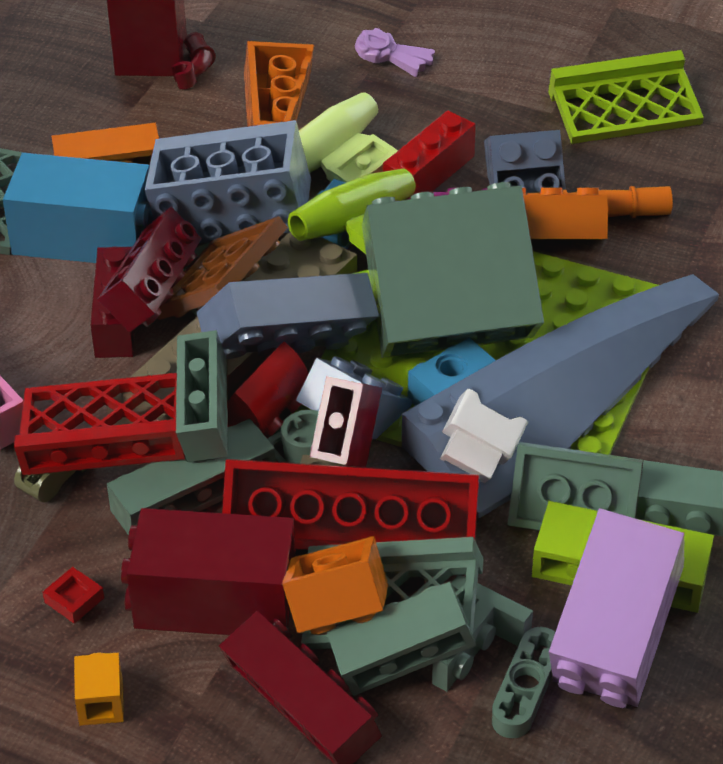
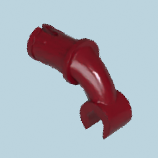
M199 32L188 34L184 40L185 47L190 53V62H177L171 67L174 80L177 82L179 89L193 87L197 82L196 77L205 72L216 59L213 48L206 44L204 36Z

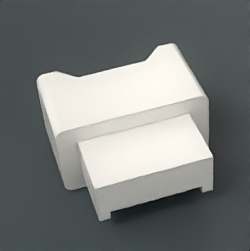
M467 389L459 397L442 431L450 439L440 459L446 460L469 474H478L481 482L486 483L491 479L498 463L503 465L512 458L528 421L522 417L514 419L504 417L481 404L477 392Z

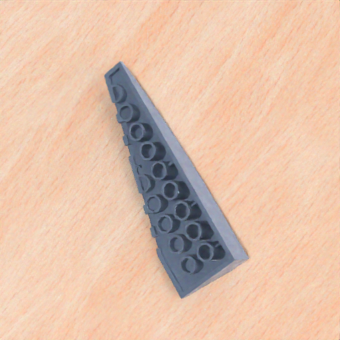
M694 274L642 291L563 325L501 357L402 413V448L427 471L469 474L446 460H441L440 457L450 439L442 431L459 397L467 389H471L478 393L480 402L484 406L508 419L522 417L528 421L519 442L571 449V445L580 436L585 437L593 428L594 421L600 415H606L641 379L642 372L648 366L652 368L660 360L661 353L669 345L673 346L681 338L682 332L687 326H693L714 305L719 298V294ZM518 445L512 458L503 465L497 464L490 480L483 483L479 479L478 519L511 500Z

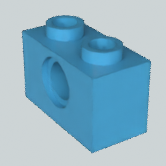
M468 338L455 346H450L444 352L426 362L417 364L413 369L409 370L407 397L412 399L413 404L416 406L496 360L471 338Z

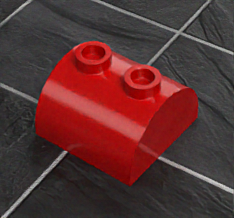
M285 341L278 346L227 401L228 427L250 418L268 439L275 434L284 422L279 416L286 409L293 414L301 406V403L296 401L308 376V371L299 355Z

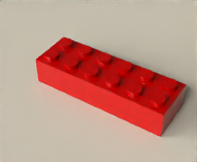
M226 459L222 513L294 518L295 549L308 550L309 546L340 545L373 536L376 542L474 537L476 541L479 475Z

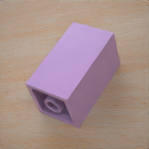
M598 509L549 650L553 681L558 682L560 688L574 694H583L584 691L600 695V699L603 702L615 707L624 708L626 704L638 707L684 568L683 532L604 509Z

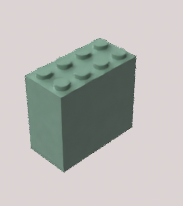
M499 182L487 186V190L473 192L471 187H460L450 190L449 195L434 196L433 192H421L412 195L410 200L396 201L395 197H381L373 200L371 205H367L362 221V231L370 283L379 313L376 323L382 358L446 350L450 346H455L468 338H471L478 345L529 339L535 336L544 323L522 185L511 187L509 182Z

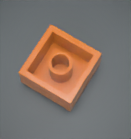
M374 536L293 557L290 560L282 582L297 633L310 630L311 634L327 632L335 628L336 623L350 619L357 623L372 620L375 613L383 611L388 589V581Z

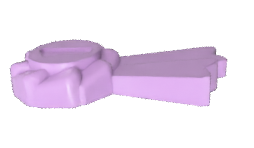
M378 28L363 30L355 43V50L364 60L372 63L390 61L414 77H417L418 72L425 70V65H432L435 53L433 49L396 44L391 33H385Z

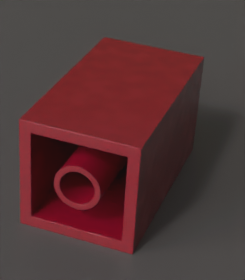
M107 0L115 76H173L171 67L175 63L184 60L186 46L184 40L187 36L184 0Z
M141 508L138 524L131 525L129 530L128 547L131 551L130 558L123 559L121 568L122 584H128L125 593V610L132 611L134 629L231 635L252 614L259 611L269 622L276 618L288 630L291 611L282 582L291 558L296 557L294 518Z

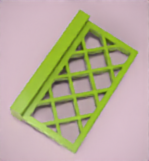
M682 50L553 68L551 70L548 92L551 101H556L571 144L701 125L704 120L684 70L685 57ZM679 83L681 88L676 93L662 85ZM641 88L649 90L645 97L629 91ZM613 93L617 96L613 102H610L597 95ZM655 94H658L670 100V103L665 108L650 100ZM581 98L584 102L580 107H577L566 100ZM623 98L638 105L634 112L618 106ZM592 103L606 111L601 117H598L585 110ZM676 104H679L689 109L691 114L680 115L673 112L672 109ZM645 108L659 115L658 119L647 120L639 115ZM611 114H615L627 121L625 124L614 125L606 120ZM580 118L594 126L592 129L577 131L575 123Z

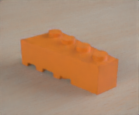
M247 41L244 82L248 127L297 121L310 79L314 51L313 44Z

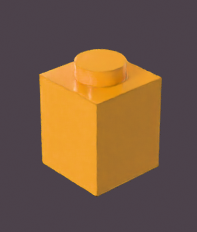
M119 652L74 656L75 704L79 726L124 722L123 679Z

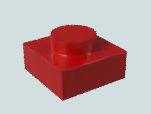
M73 566L42 592L44 603L74 624L104 599L103 587Z

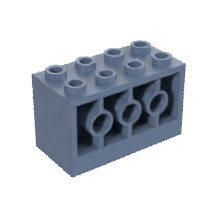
M293 120L155 139L145 186V193L154 220L172 206L185 221L193 225L196 233L202 238L199 244L209 243L212 240L280 216L288 227L289 214L308 202L311 183L297 122ZM289 227L286 229L284 233L290 232Z

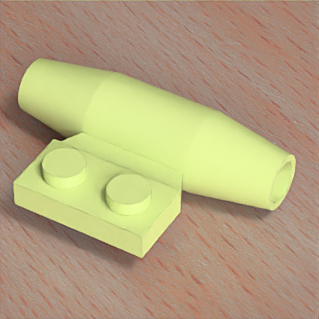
M360 93L331 106L299 130L309 173L322 167L328 180L337 179L349 182L367 174L383 172V162L398 150L374 134L370 136L361 134L378 114V105L372 96L367 93Z

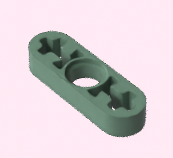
M546 627L531 628L524 633L492 706V726L503 737H522L528 733L552 678L549 650L555 635V631ZM540 645L547 647L542 650L539 662L534 661V650H537ZM522 675H530L536 678L539 683L533 688H522L514 680ZM514 701L520 703L519 715H515L513 720L505 718V716L510 715Z

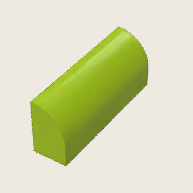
M548 501L534 547L532 577L572 586L598 511ZM649 522L684 533V568L671 607L698 613L714 535Z

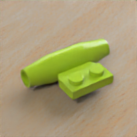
M396 169L367 174L320 193L291 212L288 216L289 230L300 241L347 231L349 241L366 254L362 221L367 205H371L373 200L381 197H395L396 201L406 200L415 192V180L408 170Z

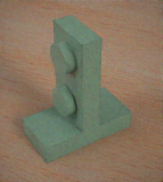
M457 575L452 581L451 585L455 592L465 584V576ZM477 583L473 630L476 646L433 663L432 684L447 692L457 678L463 680L472 667L475 655L480 649L487 650L495 635L519 646L524 633L532 628L533 610Z

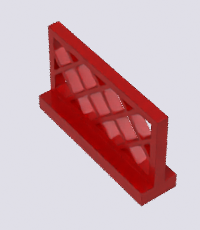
M177 373L25 388L20 435H15L14 449L22 474L32 475L185 459V454L176 434ZM175 387V390L163 400L153 395L159 389ZM122 392H132L134 394L123 404L113 399ZM83 396L94 397L83 408L73 403ZM53 400L55 402L43 412L34 407L35 401ZM144 401L154 406L142 416L132 411ZM104 405L114 410L102 420L92 415ZM64 409L73 413L62 424L52 419ZM163 413L173 418L171 420L154 421ZM123 417L133 422L131 424L114 425ZM83 421L92 426L91 428L74 429ZM43 425L52 430L51 432L34 433Z

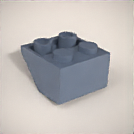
M560 130L489 136L484 140L487 176L490 185L499 182H509L511 187L522 185V188H526V194L540 193L541 188L566 189Z
M333 356L332 361L320 358L315 359L296 401L311 410L319 411L326 376L382 387L372 439H377L413 403L412 399L401 394L404 387L384 377L380 380L371 375L373 370L354 360L348 362L337 356Z

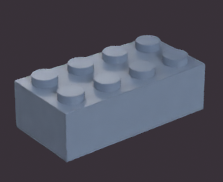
M368 273L229 282L197 311L201 332L217 330L226 358L235 359L249 352H258L259 356H269L283 341L296 353L310 351L316 346H326L327 350L340 349L349 344L348 340L353 336L367 330L366 326L378 318L379 313Z

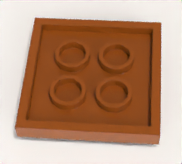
M280 216L212 240L185 270V276L171 288L174 293L159 307L162 313L158 320L171 316L179 318L192 309L196 308L199 310L229 282H239L255 273L259 268L257 262L262 256L270 254L279 246L278 238L288 228Z

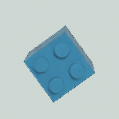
M22 153L3 197L12 255L96 263L97 247H133L146 226L154 220L145 193L150 165Z

